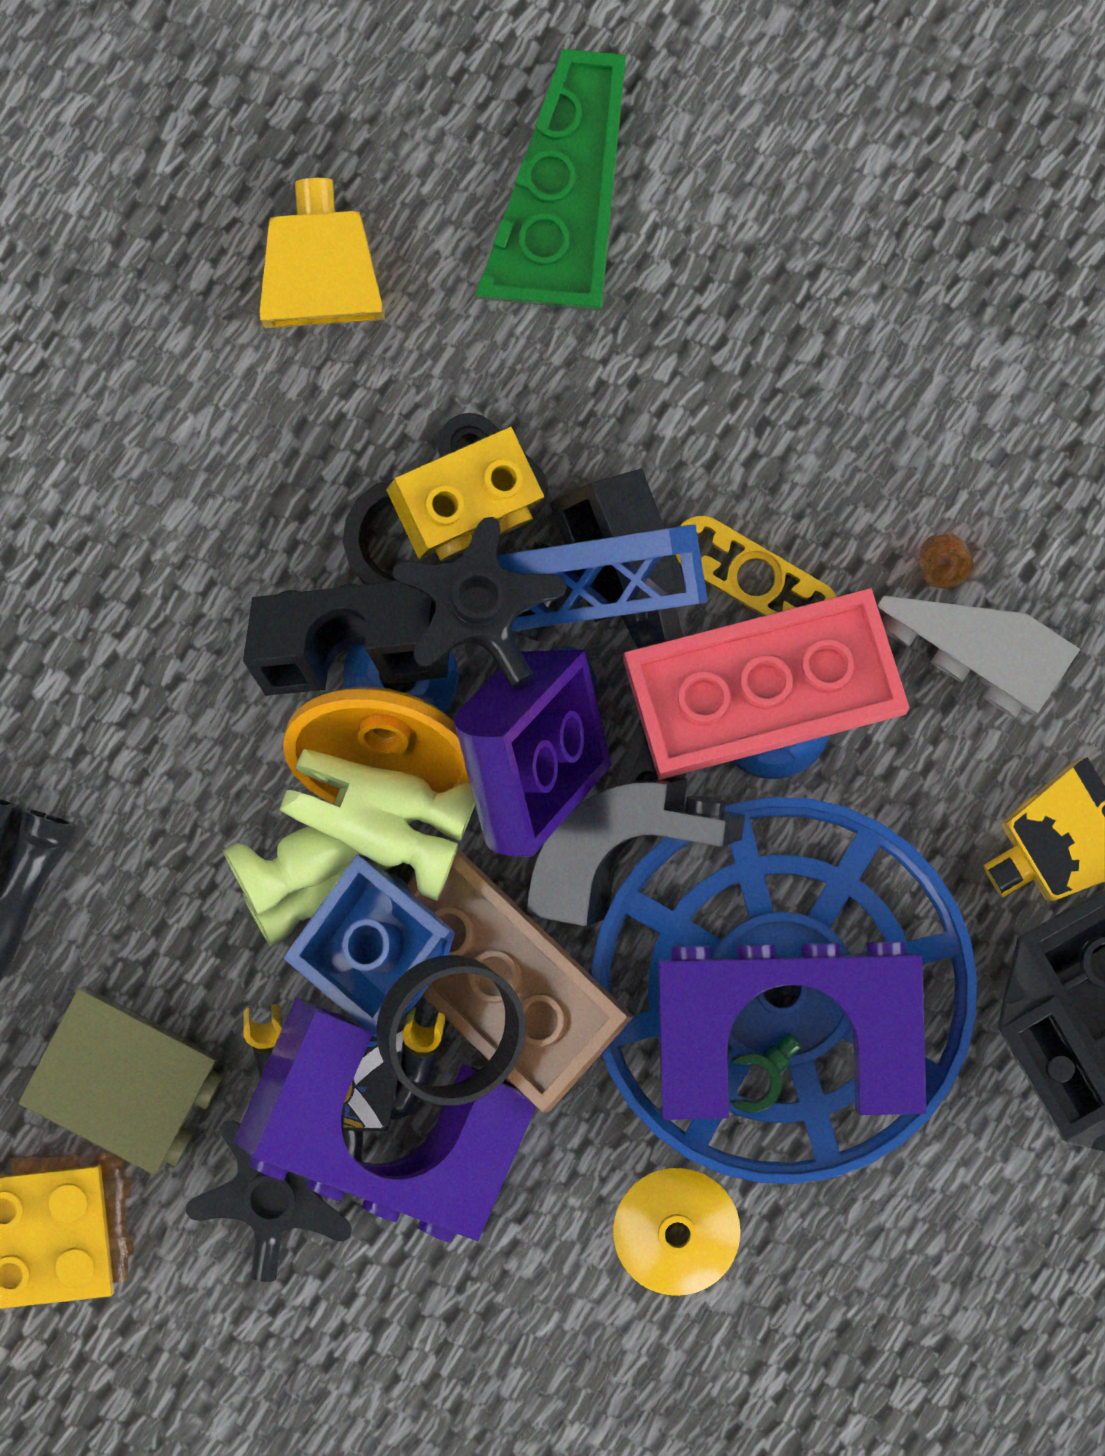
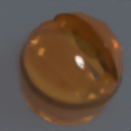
M945 532L944 535L928 537L921 545L919 564L925 580L931 586L950 588L962 583L970 576L974 563L968 546L961 537L952 532ZM948 556V564L938 565V559Z

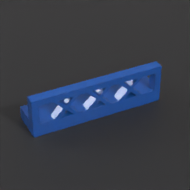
M696 524L496 555L500 567L508 572L519 574L554 573L556 576L563 578L565 583L573 589L560 611L553 612L545 604H537L529 608L535 613L534 615L520 616L521 614H519L512 623V631L708 602ZM680 554L686 592L668 594L648 577L663 556ZM644 560L639 570L630 562ZM605 565H613L631 580L618 602L610 603L590 587ZM586 569L581 578L572 571ZM640 589H642L648 595L651 596L648 598L635 599ZM582 598L593 605L577 608Z

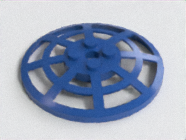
M767 797L732 803L725 806V811L745 814L742 840L730 844L734 864L723 867L700 881L679 901L673 911L642 894L640 891L653 873L677 851L692 843V841L664 837L635 865L616 892L600 927L592 961L591 976L610 993L611 963L618 933L626 915L633 917L660 934L654 945L648 971V1002L650 1011L633 1015L634 1017L602 1052L612 1080L630 1109L659 1139L687 1159L720 1174L757 1183L801 1184L836 1178L868 1166L901 1146L931 1118L953 1087L968 1053L976 1019L977 973L971 939L959 907L938 872L909 842L881 822L845 806L810 798ZM769 816L805 817L841 826L856 833L837 867L825 861L799 855H767L759 857L750 820ZM879 847L896 858L920 884L938 913L944 929L943 933L906 941L903 930L889 907L869 886L859 880ZM797 874L825 882L826 885L808 916L793 912H774L764 875ZM740 883L749 919L735 926L723 939L689 921L694 913L712 896L730 885ZM848 897H851L873 919L885 941H905L906 953L922 955L923 964L952 958L955 976L954 1013L947 1044L938 1064L925 1057L927 1114H901L882 1131L861 1144L841 1152L839 1151L829 1114L839 1111L855 1101L854 1077L832 1092L823 1095L814 1059L829 1051L841 1038L853 1044V1036L844 1012L824 992L800 985L797 999L785 1007L771 1005L766 1000L764 993L757 995L744 1006L736 1017L728 1039V1044L732 1048L727 1055L729 1112L740 1117L762 1122L794 1123L804 1121L815 1159L798 1162L758 1161L728 1154L708 1145L722 1119H692L686 1132L670 1120H663L661 1111L644 1094L628 1068L620 1046L657 1036L659 1040L657 959H671V947H675L676 943L682 946H710V958L736 957V945L775 944L776 956H802L801 944L841 943V955H851L843 941L830 929ZM787 1033H790L803 1046L802 1050L798 1051L789 1060L791 1063L788 1065L798 1102L774 1103L768 1109L757 1113L744 1112L734 1107L730 1100L755 1099L736 1094L752 1064L732 1063L731 1059L745 1052L763 1054L772 1044L776 1046Z

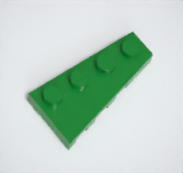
M570 49L562 50L525 159H523L506 212L493 242L491 254L478 284L475 299L601 311L626 55Z

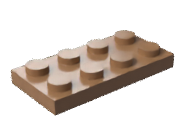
M457 848L438 901L425 897L419 892L416 875L407 886L418 900L455 932L449 955L465 956L485 964L503 978L516 992L525 1015L526 1034L519 1060L507 1079L542 1113L550 1112L634 1016ZM472 973L447 975L431 982L422 996L440 1013H443L445 1018L490 1060L500 1044L505 1026L504 1003L494 982L487 977Z

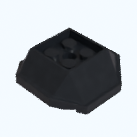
M1105 887L1017 938L997 1026L1061 1139L1067 1143L1105 1152Z

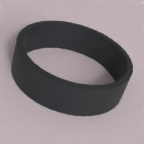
M460 955L430 958L407 970L393 984L385 996L376 1026L379 1052L389 1071L417 1097L440 1105L469 1103L495 1090L509 1076L518 1062L526 1034L523 1007L513 988L485 964ZM472 973L491 979L497 986L503 999L505 1026L500 1044L487 1064L471 1077L446 1086L424 1085L406 1077L397 1056L396 1035L402 1014L413 997L431 982L447 975Z

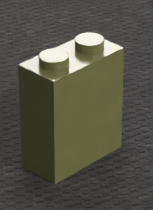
M84 986L75 993L18 1104L156 1175L162 1170L165 1162L175 1167L178 1165L194 1135V1132L184 1128L195 1105L205 1110L208 1108L224 1076L214 1071L220 1056Z

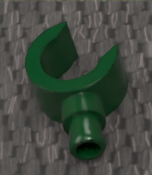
M787 1033L776 1046L772 1044L763 1054L745 1052L733 1057L731 1061L735 1064H757L764 1067L769 1074L770 1085L767 1092L757 1100L735 1099L730 1100V1103L737 1109L748 1113L761 1112L772 1106L781 1092L782 1081L780 1073L791 1063L789 1060L798 1051H801L803 1046L790 1033Z

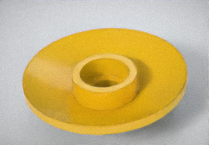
M662 1169L641 1178L622 1198L614 1218V1245L623 1267L638 1283L661 1294L688 1295L708 1288L717 1282L729 1269L739 1247L740 1221L732 1199L715 1180L691 1169ZM676 1222L685 1224L690 1230L688 1240L678 1246L670 1244L665 1238L668 1226Z

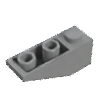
M882 596L876 602L880 616H884L882 623L887 635L907 647H910L916 636L920 635L939 648L930 661L934 666L959 682L964 681L970 670L980 675L977 680L989 688L984 698L1014 718L1017 717L1021 710L1029 715L1038 714L1080 651L1078 647L1027 613L892 596Z

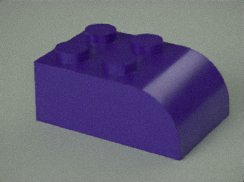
M585 650L520 651L534 673V678L526 685L518 689H512L501 669H499L463 705L455 716L454 723L483 838L487 847L494 852L509 856H533L612 766Z

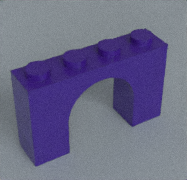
M905 941L866 942L867 954L841 955V943L801 944L802 956H776L775 944L736 945V957L710 958V946L671 947V959H657L661 1115L663 1120L729 1118L727 1048L732 1025L740 1011L753 998L769 989L785 985L807 986L824 992L844 1012L853 1036L855 1110L860 1115L927 1114L922 955L906 953Z
M296 997L234 1138V1142L251 1156L248 1165L265 1175L279 1180H284L288 1171L306 1177L308 1180L305 1186L308 1189L332 1200L341 1201L345 1192L364 1199L361 1206L363 1209L392 1222H397L401 1213L419 1219L417 1225L419 1230L446 1242L452 1243L455 1234L479 1241L536 1106L513 1083L504 1080L495 1090L478 1100L460 1105H444L430 1135L410 1154L385 1163H368L356 1160L351 1156L344 1142L341 1115L347 1092L373 1033L353 1019ZM462 1063L453 1084L471 1077L479 1069Z

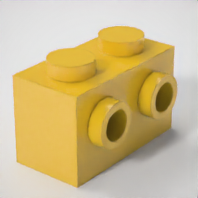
M512 427L394 478L386 489L418 558L421 559L436 552L440 561L450 559L465 552L478 523L484 518L494 517L500 523L499 535H502L533 520L529 510L533 509L544 498Z

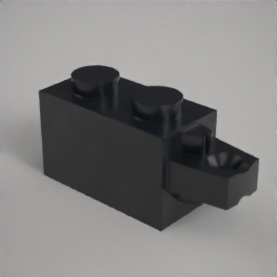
M642 468L591 482L549 503L565 544L665 529ZM676 555L663 556L648 578L668 594H674L685 589L683 573ZM644 560L631 561L630 563L639 570ZM605 565L590 587L610 603L618 602L631 580L613 565ZM586 569L575 570L577 576L581 578ZM640 589L635 599L648 598L651 596L648 595L642 589ZM676 607L621 615L638 649L683 637ZM610 617L594 619V621L598 622Z

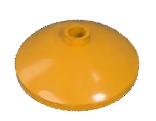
M351 687L335 690L318 696L299 707L290 718L286 727L283 753L290 770L306 788L333 805L339 788L320 782L296 769V764L303 749L326 753L372 767L414 774L425 779L431 789L437 793L446 792L459 783H469L454 721L446 713L429 702L407 693L377 687Z

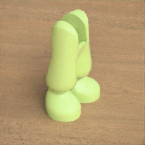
M303 749L296 764V769L320 782L339 788L334 805L316 797L287 790L279 810L301 823L344 842L382 865L396 866L403 862L410 864L415 869L419 892L425 897L438 901L451 869L458 844L444 838L423 834L411 828L409 824L412 821L419 820L430 824L445 836L461 841L475 806L470 783H459L446 792L437 793L431 789L425 779L414 774L372 767L326 753Z
M310 826L282 838L277 845V858L272 861L264 860L243 843H235L223 850L224 856L243 891L244 900L269 946L285 940L300 920L304 921L307 918H312L357 854L363 855L344 842ZM374 861V862H375L378 866H380L383 870H386V869L392 867V866H385V865H382V864H380V863Z

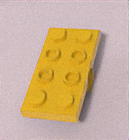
M101 1165L12 1175L0 1174V1309L112 1296L114 1294Z

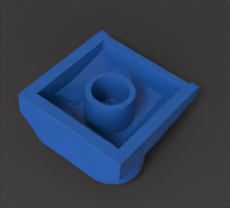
M357 854L283 959L376 1037L379 1011L385 996L393 984L413 966L430 958L449 955L455 932L418 900L399 876L384 871L370 858ZM430 984L413 997L404 1010L401 1019L409 1014Z

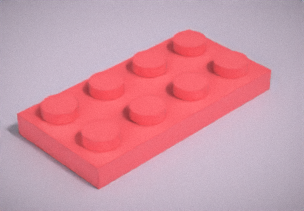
M872 588L628 651L623 656V662L658 780L907 714L910 708Z

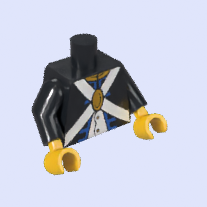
M277 1004L271 1005L272 1021L266 1024H259L252 1020L250 1008L244 1010L243 1036L246 1042L253 1047L260 1078L282 1030V1009ZM413 1007L406 1016L405 1024L398 1025L396 1035L397 1056L406 1077L417 1083L429 1085L432 1079L436 1050L443 1033L445 1015L438 1012L434 1026L422 1027L414 1020L416 1008ZM373 1035L347 1092L341 1115L342 1135L346 1147L354 1159L362 1162L363 1131H388L391 1120H399L408 1116L419 1100V1097L409 1091L386 1067L379 1052L377 1037Z

